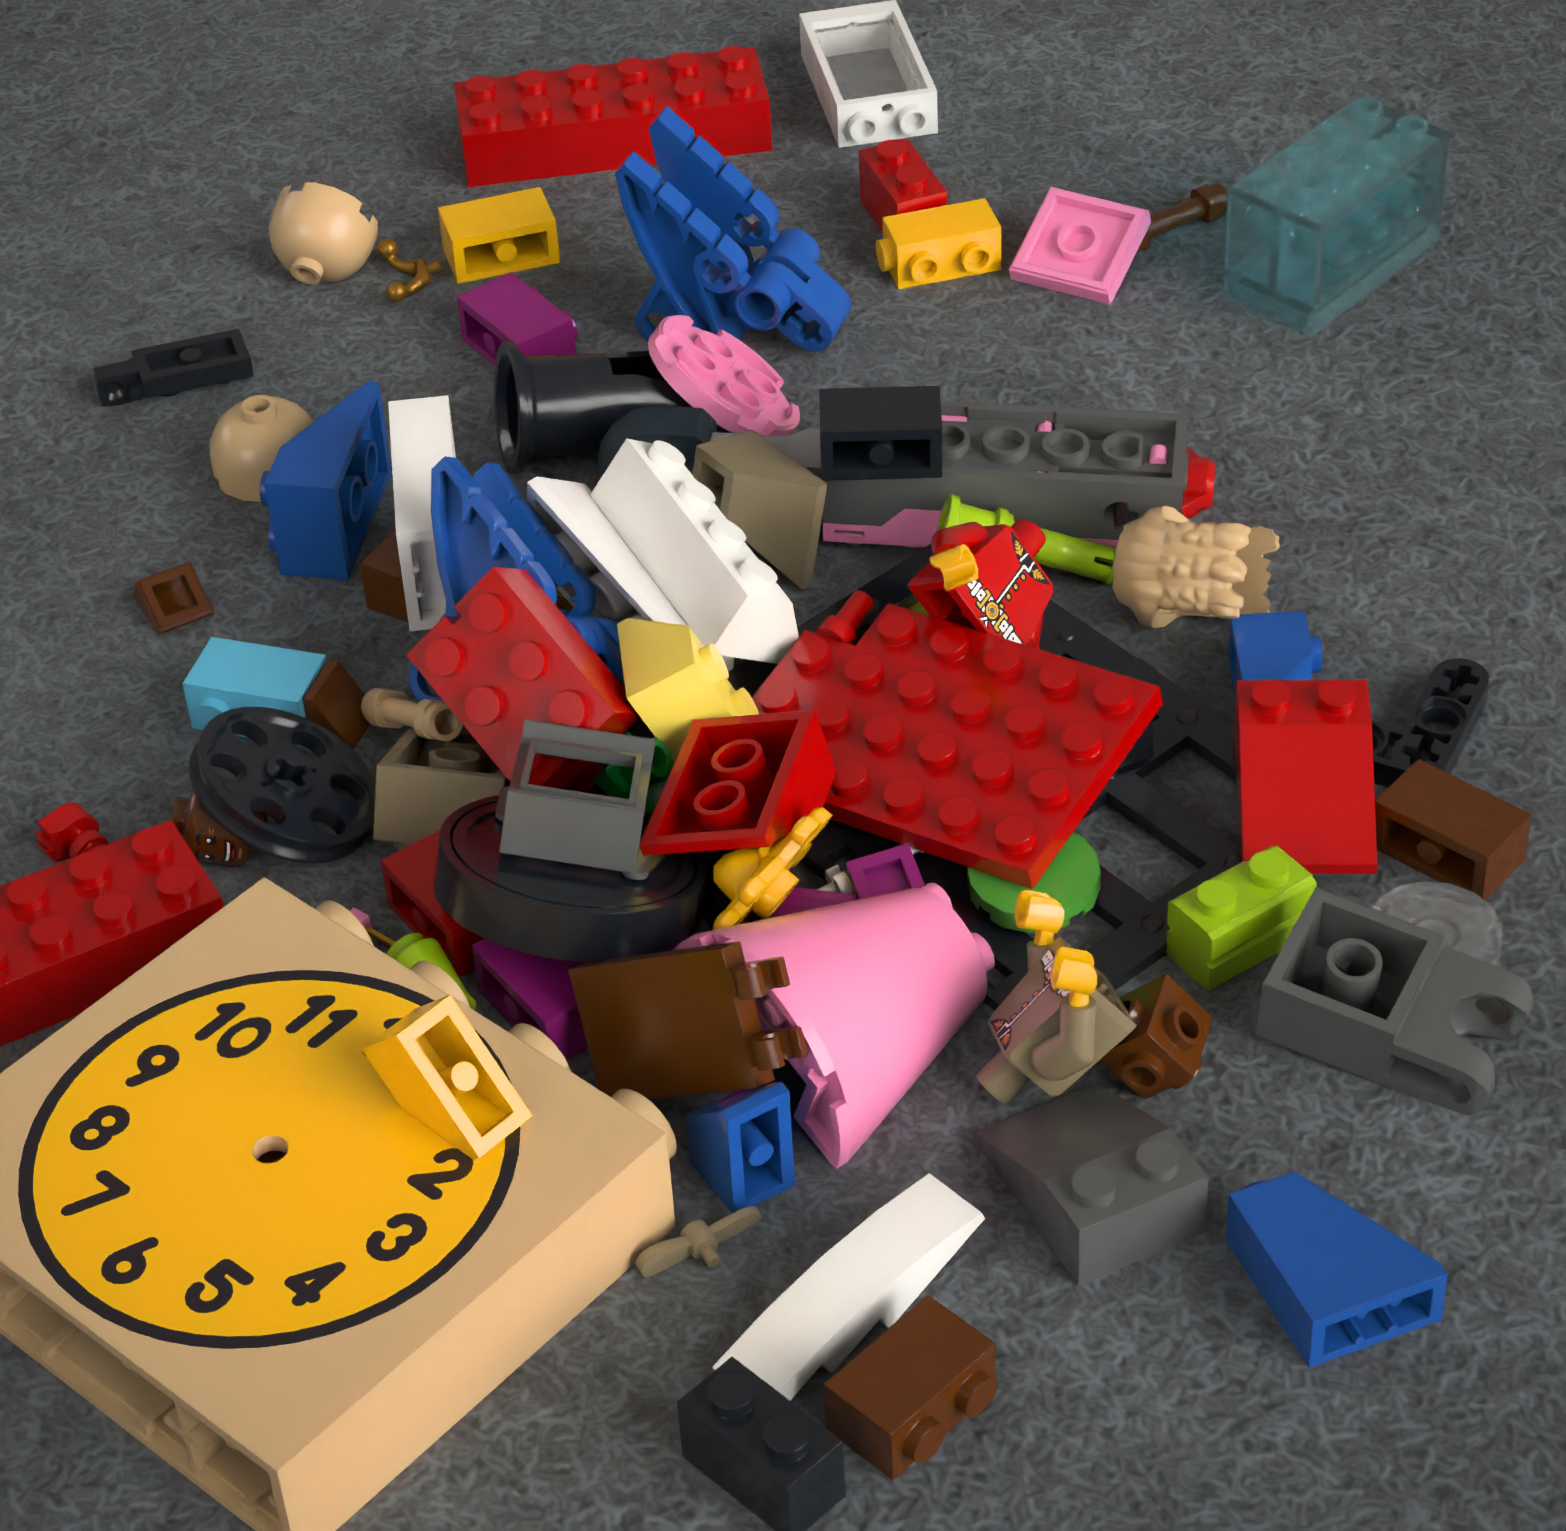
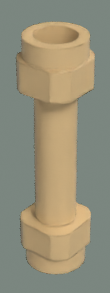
M373 688L365 694L361 703L362 714L371 725L398 729L404 725L414 728L415 733L419 737L426 739L450 741L459 735L463 727L460 720L446 703L441 700L423 699L418 703L410 701L408 696L402 691Z

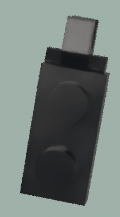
M239 329L131 350L132 358L127 361L93 368L96 390L102 407L130 403L132 400H142L144 397L145 399L155 396L168 397L185 390L214 384H225L233 380L253 377L251 357Z

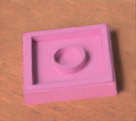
M1050 187L1009 268L1011 280L1111 304L1151 224L1149 210Z

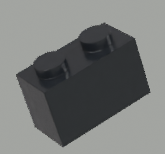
M940 386L819 389L821 480L942 478Z
M733 1356L677 1401L682 1456L775 1531H806L846 1496L843 1441Z

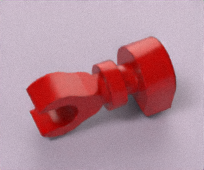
M74 802L58 807L39 820L38 826L41 829L35 832V836L38 839L36 841L37 846L54 862L64 861L69 857L74 858L79 854L109 844L107 839L99 832L97 820L80 804Z

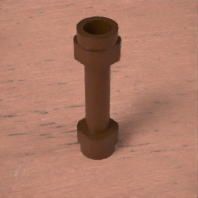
M1220 183L1205 184L1193 189L1190 192L1189 200L1151 215V224L1136 253L1148 249L1151 238L1200 218L1208 224L1220 219L1222 214L1227 213L1231 207L1230 197L1225 187Z

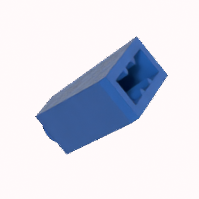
M1295 1171L1268 1181L1253 1182L1242 1190L1229 1194L1226 1241L1309 1368L1442 1320L1448 1273L1441 1263Z

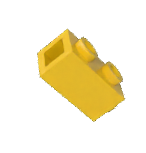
M985 198L882 217L883 239L876 240L877 260L882 272H890L898 289L1001 270V225Z

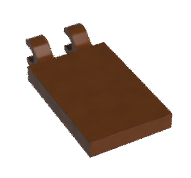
M740 941L586 962L568 969L598 1088L610 1097L620 1089H630L640 1093L647 1099L758 1088L775 1080L772 1069L784 1066L785 1059L800 1058L808 1055L802 1028L796 1026L763 1031L755 998L767 995L766 990L791 985L784 957H772L745 962Z

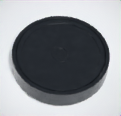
M500 795L479 799L460 807L451 813L441 826L433 879L435 897L444 911L457 923L469 931L499 945L546 958L593 962L670 951L693 935L699 925L708 874L707 859L703 852L651 855L649 875L643 880L629 879L623 876L621 871L499 853L503 821L497 819L495 814ZM644 812L640 842L652 816L648 812Z

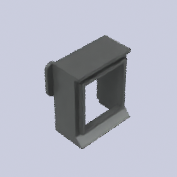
M524 719L521 743L510 786L501 789L495 816L503 821L499 853L621 871L622 875L629 879H646L649 875L651 855L643 856L639 844L656 739ZM535 753L634 768L629 799L529 784Z

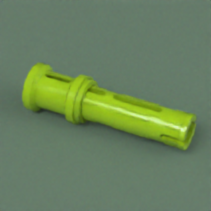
M949 494L941 510L936 531L968 522H977L982 526L1006 524L1011 527L1015 521L1014 515L1009 513L1008 509L998 507L994 512L961 503L959 496ZM1040 528L1046 537V542L1034 557L1038 564L1099 580L1108 585L1113 582V567L1096 563L1094 559L1112 564L1115 560L1117 546L1111 547Z

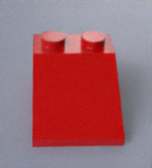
M1237 680L1233 739L1242 862H1248L1253 855L1273 845L1279 846L1311 874H1376L1377 843L1373 737L1367 680Z
M815 709L693 720L639 844L643 856L769 847L789 834L800 818L808 816L815 808L823 807L837 770Z

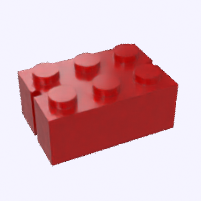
M492 567L454 606L461 616H444L406 655L510 782L521 743L524 719L623 734L640 718L626 698L625 687L526 569ZM535 753L529 784L566 790L594 762Z

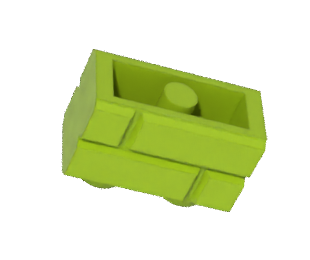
M1272 845L1253 855L1248 862L1243 861L1168 902L1167 924L1170 930L1167 931L1166 953L1205 990L1210 991L1281 951L1315 887L1317 888V882L1310 872L1279 846Z

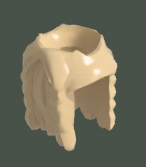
M1168 506L1150 508L1142 517L1124 525V530L1119 536L1113 563L1114 580L1112 589L1117 599L1133 611L1139 624L1147 628L1165 627L1175 618L1182 616L1237 619L1240 618L1239 614L1270 613L1268 610L1271 605L1270 601L1263 596V593L1269 588L1267 582L1272 574L1266 569L1272 561L1263 558V556L1279 549V536L1272 529L1262 526L1250 528L1240 523L1216 524L1214 522L1197 524L1196 522H1191L1175 508Z

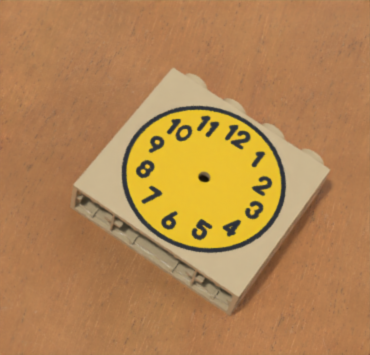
M263 877L0 1073V1333L255 1531H336L633 1266L640 1253L661 1241L676 1227L669 1160L675 1155L677 1150L676 1138L670 1124L661 1111L640 1093L630 1089H620L611 1097L572 1073L558 1047L537 1028L520 1023L509 1031L504 1030L471 1009L461 988L439 966L428 961H419L411 968L405 967L374 947L363 925L344 906L327 900L313 908ZM448 995L452 996L533 1115L482 1157L475 1160L404 1111L361 1050L415 1008Z

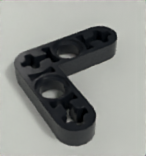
M1461 658L1443 661L1432 671L1403 728L1372 720L1374 784L1389 788L1420 759L1421 750L1430 754L1429 761H1425L1426 763L1451 774L1486 706L1489 675L1482 665L1472 660ZM1458 686H1462L1458 694V701L1449 697L1450 691H1454ZM1440 721L1452 725L1455 729L1444 732L1434 731L1427 728L1425 724Z

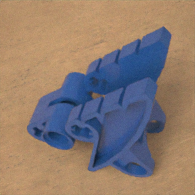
M666 106L649 127L654 155L661 175L635 151L624 160L615 172L623 209L637 244L656 278L655 283L635 316V325L638 332L648 341L656 329L650 322L649 313H659L665 317L685 315L690 316L694 321L691 326L715 335L722 329L740 340L745 331L751 328L762 331L776 327L794 344L804 350L817 352L828 348L851 311V300L843 287L817 265L820 260L818 243L811 235L796 228L785 229L779 232L776 227L779 224L780 215L773 201L758 187L753 191L752 182L729 161L724 164L723 156L700 135L695 138L694 129ZM753 214L758 217L760 222L756 221L751 224L744 217H749ZM761 245L766 247L767 250L754 261L750 247Z
M444 456L431 469V520L437 566L446 598V611L441 619L444 616H461L454 606L492 567L526 569L554 604H556L557 599L561 598L556 594L558 586L574 587L576 596L569 598L576 602L572 610H559L620 682H623L625 687L617 623L621 621L610 617L590 616L594 611L596 593L593 584L580 566L573 565V558L553 532H547L548 526L530 503L522 499V493L499 464L486 462L474 474L473 479L457 458ZM412 663L409 681L410 688L419 701L423 699L443 701L440 696H435L429 691L425 678Z

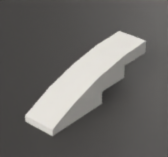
M930 1173L875 1211L821 1256L753 1322L712 1368L716 1370L733 1356L791 1401L820 1366L829 1373L836 1370L878 1321L887 1328L892 1326L983 1222L985 1217L982 1212Z

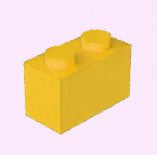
M541 187L438 207L443 251L457 284L560 263L556 219Z

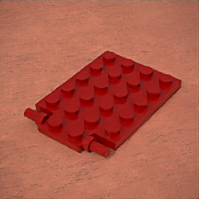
M860 590L854 591L836 616H827L815 633L804 630L757 690L752 699L759 714L815 709L837 770L823 806L833 815L831 820L900 844L908 843L912 848L1033 889L1163 705L1160 687L890 603L886 605L855 646L853 645L857 639L855 630L874 607V601L867 593Z

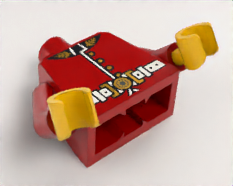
M1026 519L1016 520L1011 527L1006 524L982 526L977 522H968L937 530L931 539L933 556L929 558L930 563L915 575L907 586L932 617L1040 649L1039 643L1043 614L1053 594V583L1034 557L1045 544L1046 537L1036 524Z

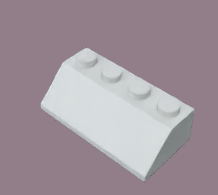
M626 438L590 494V497L684 622L690 626L703 646L712 643L721 656L779 664L797 641L799 635L793 603L776 583L778 579L776 573L767 564L758 560L745 543L746 535L722 514L714 503L716 498L712 491L694 478L684 465L685 457L678 449L664 441L657 440L652 444Z
M538 476L527 482V501L548 526L547 532H553L573 558V565L580 566L595 588L596 603L594 611L590 616L610 617L620 621L632 618L687 625L590 497L592 491L586 484ZM558 586L557 589L574 607L576 602L569 599L576 596L574 587ZM722 656L729 672L733 669L734 657Z

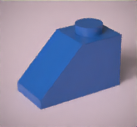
M1305 611L1239 614L1240 618L1230 619L1228 665L1235 699L1237 680H1311L1312 673H1321L1320 636H1310Z
M782 1082L768 1083L758 1088L739 1090L720 1100L709 1102L700 1110L686 1116L690 1162L732 1213L745 1207L755 1206L795 1186L789 1090Z

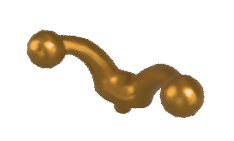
M383 239L377 246L378 254L395 270L404 274L415 275L406 285L399 281L388 285L386 294L392 302H401L425 286L433 283L431 274L442 270L439 260L427 264L424 257L413 261L399 259L396 255L398 246L393 239Z

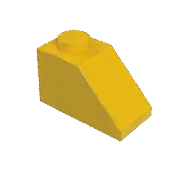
M451 995L415 1008L361 1049L404 1111L473 1160L482 1157L533 1116Z

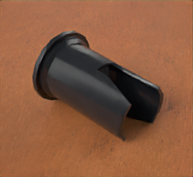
M501 342L497 352L494 375L495 423L501 458L507 472L520 473L530 458L599 455L601 441L616 421L633 409L650 406L692 407L664 379L656 368L649 351L526 356L518 349L515 342Z

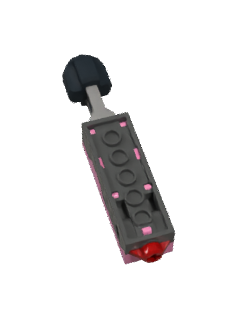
M941 400L942 478L824 481L827 483V490L822 515L823 541L845 542L852 545L880 544L905 546L908 548L926 547L931 544L932 536L936 532L941 510L947 496L954 494L959 496L961 503L993 512L998 507L1008 509L1009 513L1014 515V521L1026 519L1043 529L1113 547L1117 546L1119 536L1124 530V525L1142 517L1150 508L1159 506L1172 507L1187 519L1209 509L1213 505L1215 463L1210 458L1200 457L1187 447L1189 414ZM650 406L633 409L616 421L602 439L598 456V473L601 478L626 438L652 444L659 440L674 446L685 457L684 465L692 474L696 445L738 433L717 432L716 421L703 408ZM808 428L789 436L760 435L821 479L820 429Z

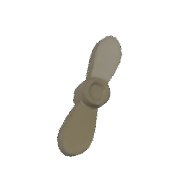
M750 1206L740 1209L710 1226L703 1220H694L681 1230L680 1237L665 1240L646 1248L636 1259V1266L644 1277H650L692 1256L696 1260L703 1258L707 1266L713 1268L721 1260L715 1251L718 1243L750 1228L762 1218V1215L756 1206Z

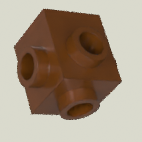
M1165 974L1120 997L1137 1026L1100 1059L1116 1076L1143 1099L1153 1097L1170 1088H1182L1197 1075L1202 1065L1201 1054L1213 1017L1168 974Z

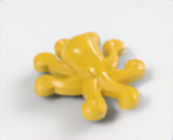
M823 807L815 808L808 816L800 818L793 826L792 831L776 844H772L769 847L737 849L724 854L713 866V881L732 902L717 916L713 924V930L747 923L753 913L762 920L768 919L799 882V879L789 869L795 867L812 846L810 842L825 827L833 815Z

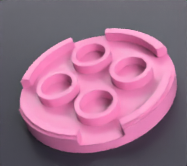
M668 316L659 323L648 339L650 356L668 384L693 408H703L712 416L717 425L731 433L739 434L753 430L758 435L789 436L800 421L799 406L788 403L780 391L784 380L755 351L722 329L715 335L691 326L694 321L690 316Z

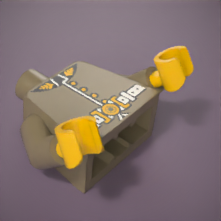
M1023 890L1019 893L1015 907L1017 927L1036 930L1035 939L1027 943L1028 972L991 1015L988 1025L1001 1050L976 1075L982 1086L1005 1105L1030 1080L1051 1097L1061 1095L1137 1026L1108 978L1094 967L1092 954L1088 951L1074 949L1060 936L1054 940V933L1060 930L1064 920V909L1061 904L1047 893Z

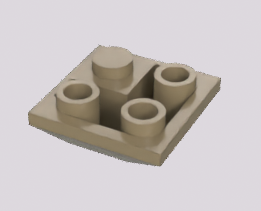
M753 430L696 445L692 475L698 482L712 491L716 498L714 503L726 519L737 525L746 535L745 543L751 551L800 589L810 586L812 584L827 483Z

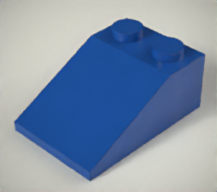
M366 382L280 447L270 471L265 470L260 481V501L263 506H268L271 522L268 530V545L271 552L277 553L280 575L349 580L392 475L379 382Z

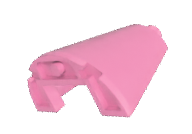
M928 883L921 888L906 889L698 933L684 940L674 949L679 950L740 941L745 962L772 957H784L791 985L766 990L767 995L755 998L764 1031L796 1026L802 1028L808 1055L787 1059L807 1084L793 1117L829 1163L836 1169L850 1160L983 1002L987 993L986 972L995 965L994 954L990 945L981 935L970 933L965 923L953 910L952 903L945 890L936 883Z

